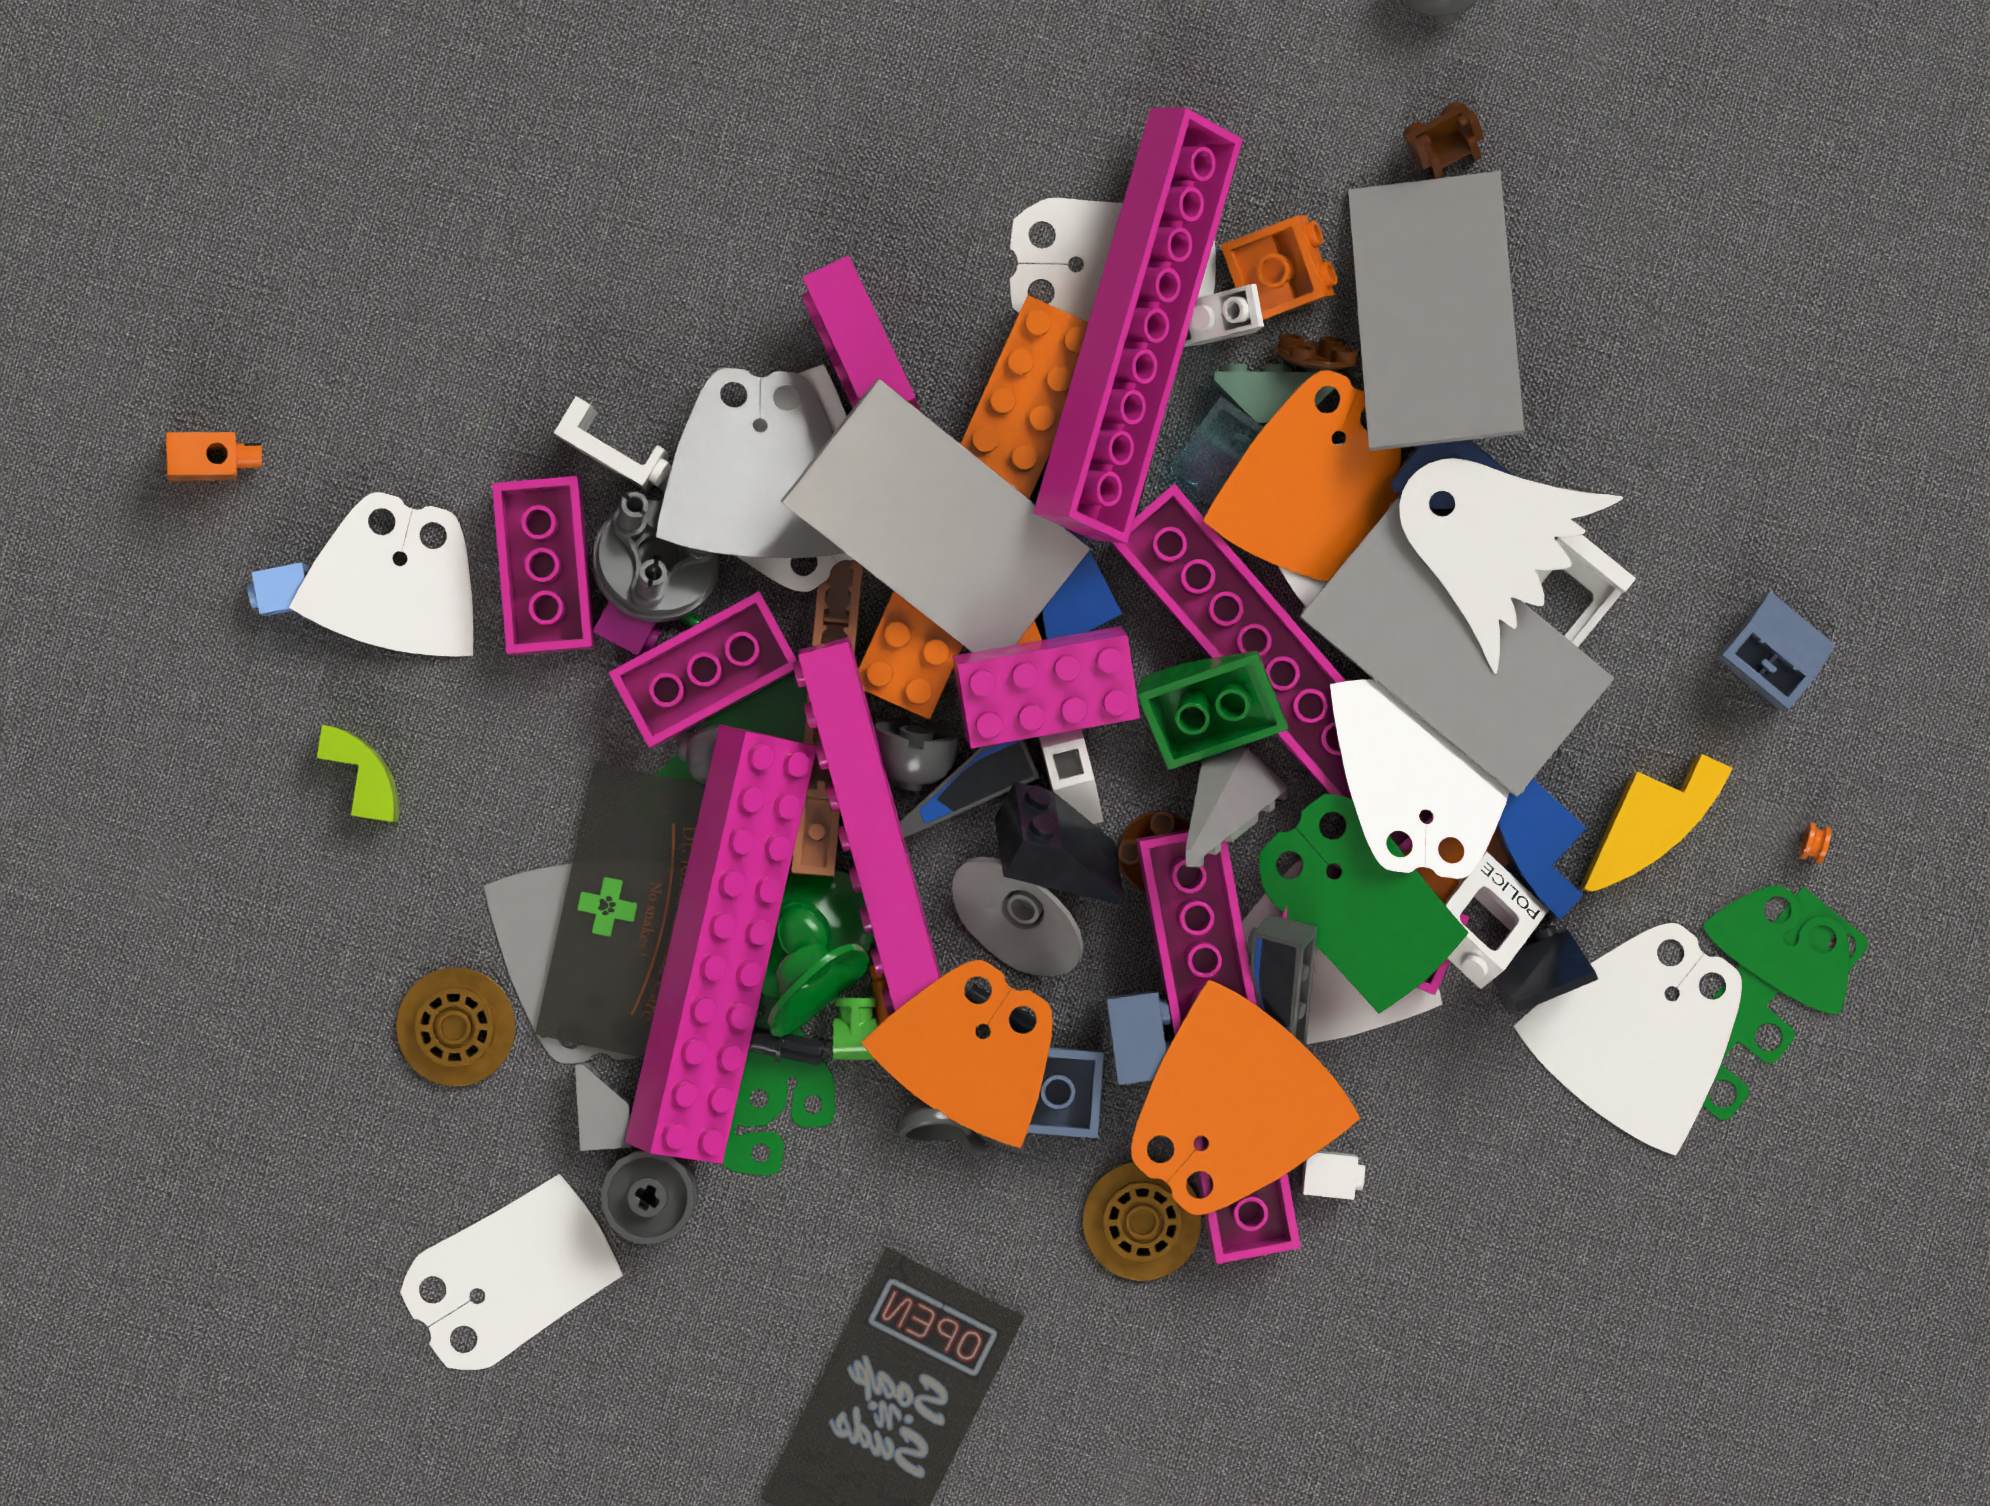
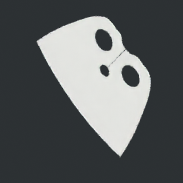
M380 492L371 493L349 512L322 549L304 578L289 608L330 630L378 647L422 655L473 656L472 591L466 544L460 523L456 516L447 510L433 506H426L423 509L416 510L404 505L399 497ZM385 508L394 515L395 527L389 534L378 535L370 529L368 518L374 510ZM430 522L441 524L447 534L445 543L437 549L425 547L420 540L422 527ZM397 551H402L407 555V562L403 566H397L393 562L392 557Z

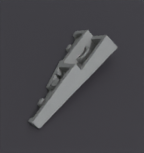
M1236 747L1202 759L1186 845V867L1203 866L1204 856L1208 852L1213 855L1218 854L1221 851L1222 841L1233 842L1258 822V815L1261 810L1271 812L1275 808V799L1286 800L1288 798V786L1247 747Z

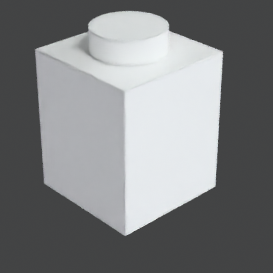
M1318 1151L1303 1162L1301 1193L1303 1195L1354 1200L1355 1190H1363L1365 1165L1358 1164L1359 1157L1356 1154Z

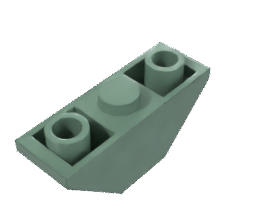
M1223 364L1222 371H1214L1212 384L1254 427H1265L1289 397L1307 379L1319 371L1307 369V372H1290V365L1268 364L1264 365V372L1247 371L1246 364ZM1326 386L1318 390L1314 400L1315 406L1317 407L1335 388Z

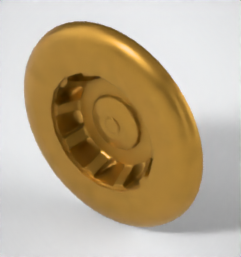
M444 968L421 978L405 995L397 1015V1039L405 1059L420 1075L441 1085L465 1086L487 1078L506 1060L514 1041L515 1018L508 997L491 978L468 968ZM449 994H460L459 1001L450 1002ZM469 997L478 1003L474 1009L466 1004ZM441 998L442 1005L435 1009L432 1003ZM484 1011L487 1023L480 1022L478 1013ZM426 1012L431 1015L429 1024L423 1023ZM481 1030H487L485 1042L478 1039ZM424 1031L429 1032L431 1038L429 1043L426 1042ZM474 1045L479 1051L470 1056L467 1050ZM435 1046L443 1051L442 1057L433 1051ZM459 1053L461 1060H451L450 1054Z
M1134 1162L1112 1169L1094 1185L1084 1207L1083 1230L1092 1254L1106 1269L1118 1276L1131 1280H1154L1176 1271L1192 1255L1199 1241L1202 1215H1193L1185 1211L1173 1200L1172 1190L1167 1182L1159 1178H1149ZM1187 1182L1186 1188L1188 1193L1192 1197L1197 1198L1192 1187ZM1141 1188L1148 1189L1147 1196H1137L1135 1190ZM1129 1192L1131 1198L1124 1204L1121 1203L1118 1199ZM1155 1192H1159L1166 1199L1162 1203L1154 1199ZM1172 1205L1175 1216L1168 1218L1166 1208ZM1113 1206L1119 1209L1116 1219L1109 1217ZM1169 1225H1175L1172 1236L1166 1234ZM1117 1226L1120 1234L1112 1237L1109 1227ZM1161 1240L1167 1243L1158 1251L1155 1250L1154 1246ZM1122 1241H1126L1131 1245V1248L1127 1251L1119 1244ZM1138 1248L1149 1249V1254L1136 1253Z

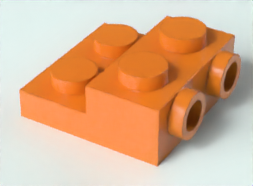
M1307 215L1294 216L1221 245L1235 288L1250 284L1257 285L1263 321L1335 295L1332 286L1337 284L1335 269L1330 261L1323 262L1318 248L1319 245L1323 244L1321 229L1315 220L1309 222Z

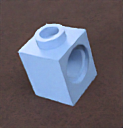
M301 562L251 572L253 583L247 584L251 607L258 608L259 614L264 616L294 611L289 606L309 571L308 565Z

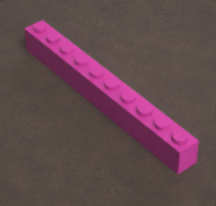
M849 636L800 649L798 653L799 661L793 662V669L799 688L806 686L810 702L804 704L810 729L818 727L822 743L815 745L817 758L821 770L829 768L833 785L826 786L832 811L840 809L844 826L838 827V834L843 851L852 852L855 867L849 868L850 879L854 892L862 891L866 908L860 909L861 919L866 934L874 933L877 948L871 950V955L877 975L885 974L889 989L882 990L886 1011L888 1015H891L942 976Z

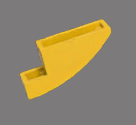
M1703 754L1695 755L1680 790L1640 772H1632L1579 888L1587 892H1593L1608 887L1634 875L1662 857L1678 844L1702 819L1718 797L1733 768Z

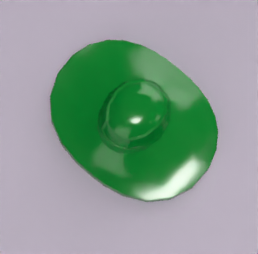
M835 869V878L788 873L761 993L780 998L779 985L776 978L777 968L789 953L804 945L820 943L828 952H831L843 945L858 944L867 952L874 933L866 934L860 914V909L866 908L862 891L854 892L848 873Z
M820 943L804 945L789 953L779 964L776 971L780 998L769 1014L767 1026L771 1034L776 1037H782L794 1032L861 979L869 963V956L865 949L858 944H847L828 952Z

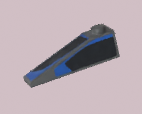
M1017 740L979 748L900 820L903 837L911 836L1009 792L1014 782L1026 784L1040 778L1024 741Z
M1270 914L1257 928L1254 927L1247 942V951L1251 953L1250 972L1260 1009L1280 1023L1306 1047L1318 927Z

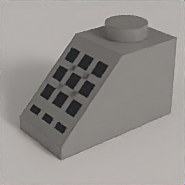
M588 1063L575 1065L580 1151L632 1148V1145L625 1143L632 1113V1102Z

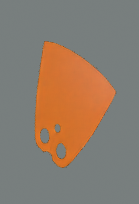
M1331 370L1319 371L1307 379L1289 397L1260 431L1219 491L1203 521L1231 543L1267 562L1303 576L1329 582L1387 512L1389 505L1398 499L1399 494L1391 489L1390 483L1401 468V448L1370 451L1368 431L1363 428L1360 420L1361 413L1366 408L1364 391L1354 388L1350 380L1344 375ZM1331 386L1339 393V405L1331 413H1322L1315 406V395L1322 387ZM1336 431H1342L1346 436L1345 442L1340 446H1336L1332 442V435Z
M1208 980L1185 1017L1157 1070L1135 1127L1131 1145V1157L1134 1164L1149 1178H1159L1167 1182L1172 1190L1173 1200L1185 1211L1193 1215H1202L1227 1207L1281 1178L1331 1143L1361 1118L1334 1077L1295 1036L1243 996L1214 981ZM1160 1135L1168 1137L1174 1145V1154L1171 1159L1164 1163L1152 1161L1147 1153V1146L1150 1140ZM1198 1136H1204L1209 1141V1145L1204 1151H1198L1194 1147V1140ZM1197 1171L1206 1172L1213 1180V1190L1207 1197L1201 1199L1192 1197L1186 1188L1187 1179Z

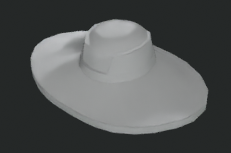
M981 856L968 859L956 870L952 882V891L958 915L975 939L1002 962L1018 971L1039 976H1058L1068 973L1080 962L1084 947L1080 929L1071 913L1051 893L1048 887L1003 877L1001 860Z

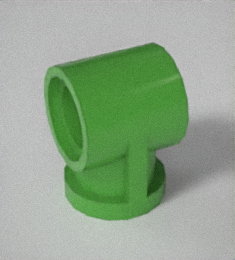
M835 998V1007H839L838 1017H834L833 1060L876 1061L861 1042L877 1028V1018H873V1007H877V999Z

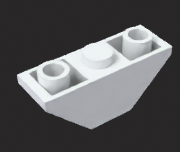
M1250 284L1197 298L1184 347L1223 341L1255 333L1264 327L1257 285Z
M1081 729L1037 737L1051 791L1059 795L1093 824L1104 822L1096 783Z

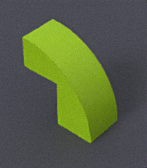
M322 725L317 758L359 765L351 816L398 822V792L394 778L383 758L367 742L351 732L337 727Z

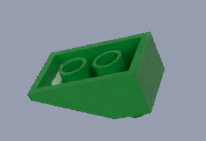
M1258 651L1192 661L1143 676L1137 692L1138 699L1168 770L1286 731L1289 728Z

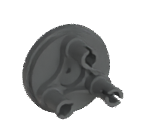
M639 492L627 493V498H622L620 507L606 520L596 537L592 552V568L595 580L608 601L631 617L649 622H669L686 617L699 609L713 592L720 571V553L688 548L657 538L656 532L663 500H647Z

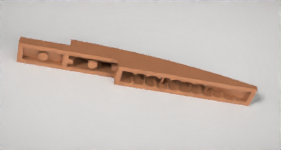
M842 560L831 569L829 578L818 586L812 646L850 636L854 655L856 656L863 566L857 561ZM807 694V703H809L810 698L809 694ZM806 717L804 743L814 746L821 744L818 727L810 729ZM817 753L814 758L793 851L791 873L835 878L838 827L841 812L840 809L832 811L826 786L833 785L829 768L821 770Z

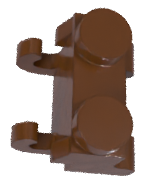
M1459 102L1447 105L1442 110L1440 117L1426 124L1415 122L1409 125L1403 133V138L1416 163L1423 170L1427 168L1433 179L1444 178L1442 168L1467 155L1473 162L1482 158L1477 143L1484 139L1479 120L1473 110L1469 111L1465 104L1462 105Z

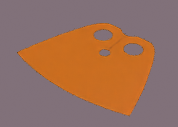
M974 960L946 973L911 998L882 1022L861 1043L888 1073L933 1109H938L949 1119L977 1133L1021 1148L1043 1081L1051 1044L1053 1017L1051 1008L1044 999L1030 990L1018 991L1013 989L1006 983L1005 976L1000 970L983 960ZM973 977L985 978L992 987L990 998L982 1004H974L965 996L964 987L966 982ZM1019 1006L1031 1008L1036 1015L1034 1029L1026 1034L1015 1032L1009 1023L1011 1012ZM979 1024H988L991 1033L988 1038L980 1039L977 1037L975 1030Z

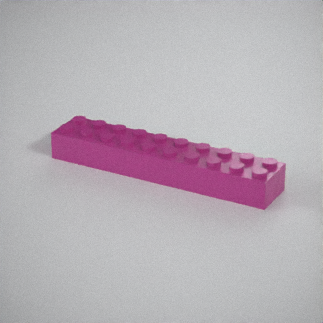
M1150 108L1033 512L1090 540L1125 544L1128 542L1243 141L1242 138L1188 108Z
M1173 484L1134 518L1127 544L1109 542V544L1209 659L1258 651L1289 726L1288 730L1275 735L1326 794L1352 799L1344 771L1330 684L1345 682L1346 680L1220 535L1203 521L1204 517L1180 489ZM1426 809L1422 810L1419 814L1422 823L1430 824L1433 822L1434 817L1431 811ZM1394 831L1389 834L1402 853L1413 845L1410 836L1405 832Z
M719 724L625 1139L627 1144L651 1154L723 1164L816 754L814 745Z
M1189 829L1136 839L1164 998L1168 1000L1172 1041L1208 980L1238 993L1257 1006L1228 844L1225 840L1222 841L1221 851L1216 855L1209 854L1208 852L1204 856L1203 866L1186 867V845ZM1198 1136L1195 1138L1194 1147L1196 1150L1204 1151L1207 1149L1209 1141L1206 1137ZM1197 1171L1201 1198H1205L1213 1190V1180L1206 1172ZM1288 1173L1227 1207L1204 1214L1211 1255L1216 1264L1301 1248Z

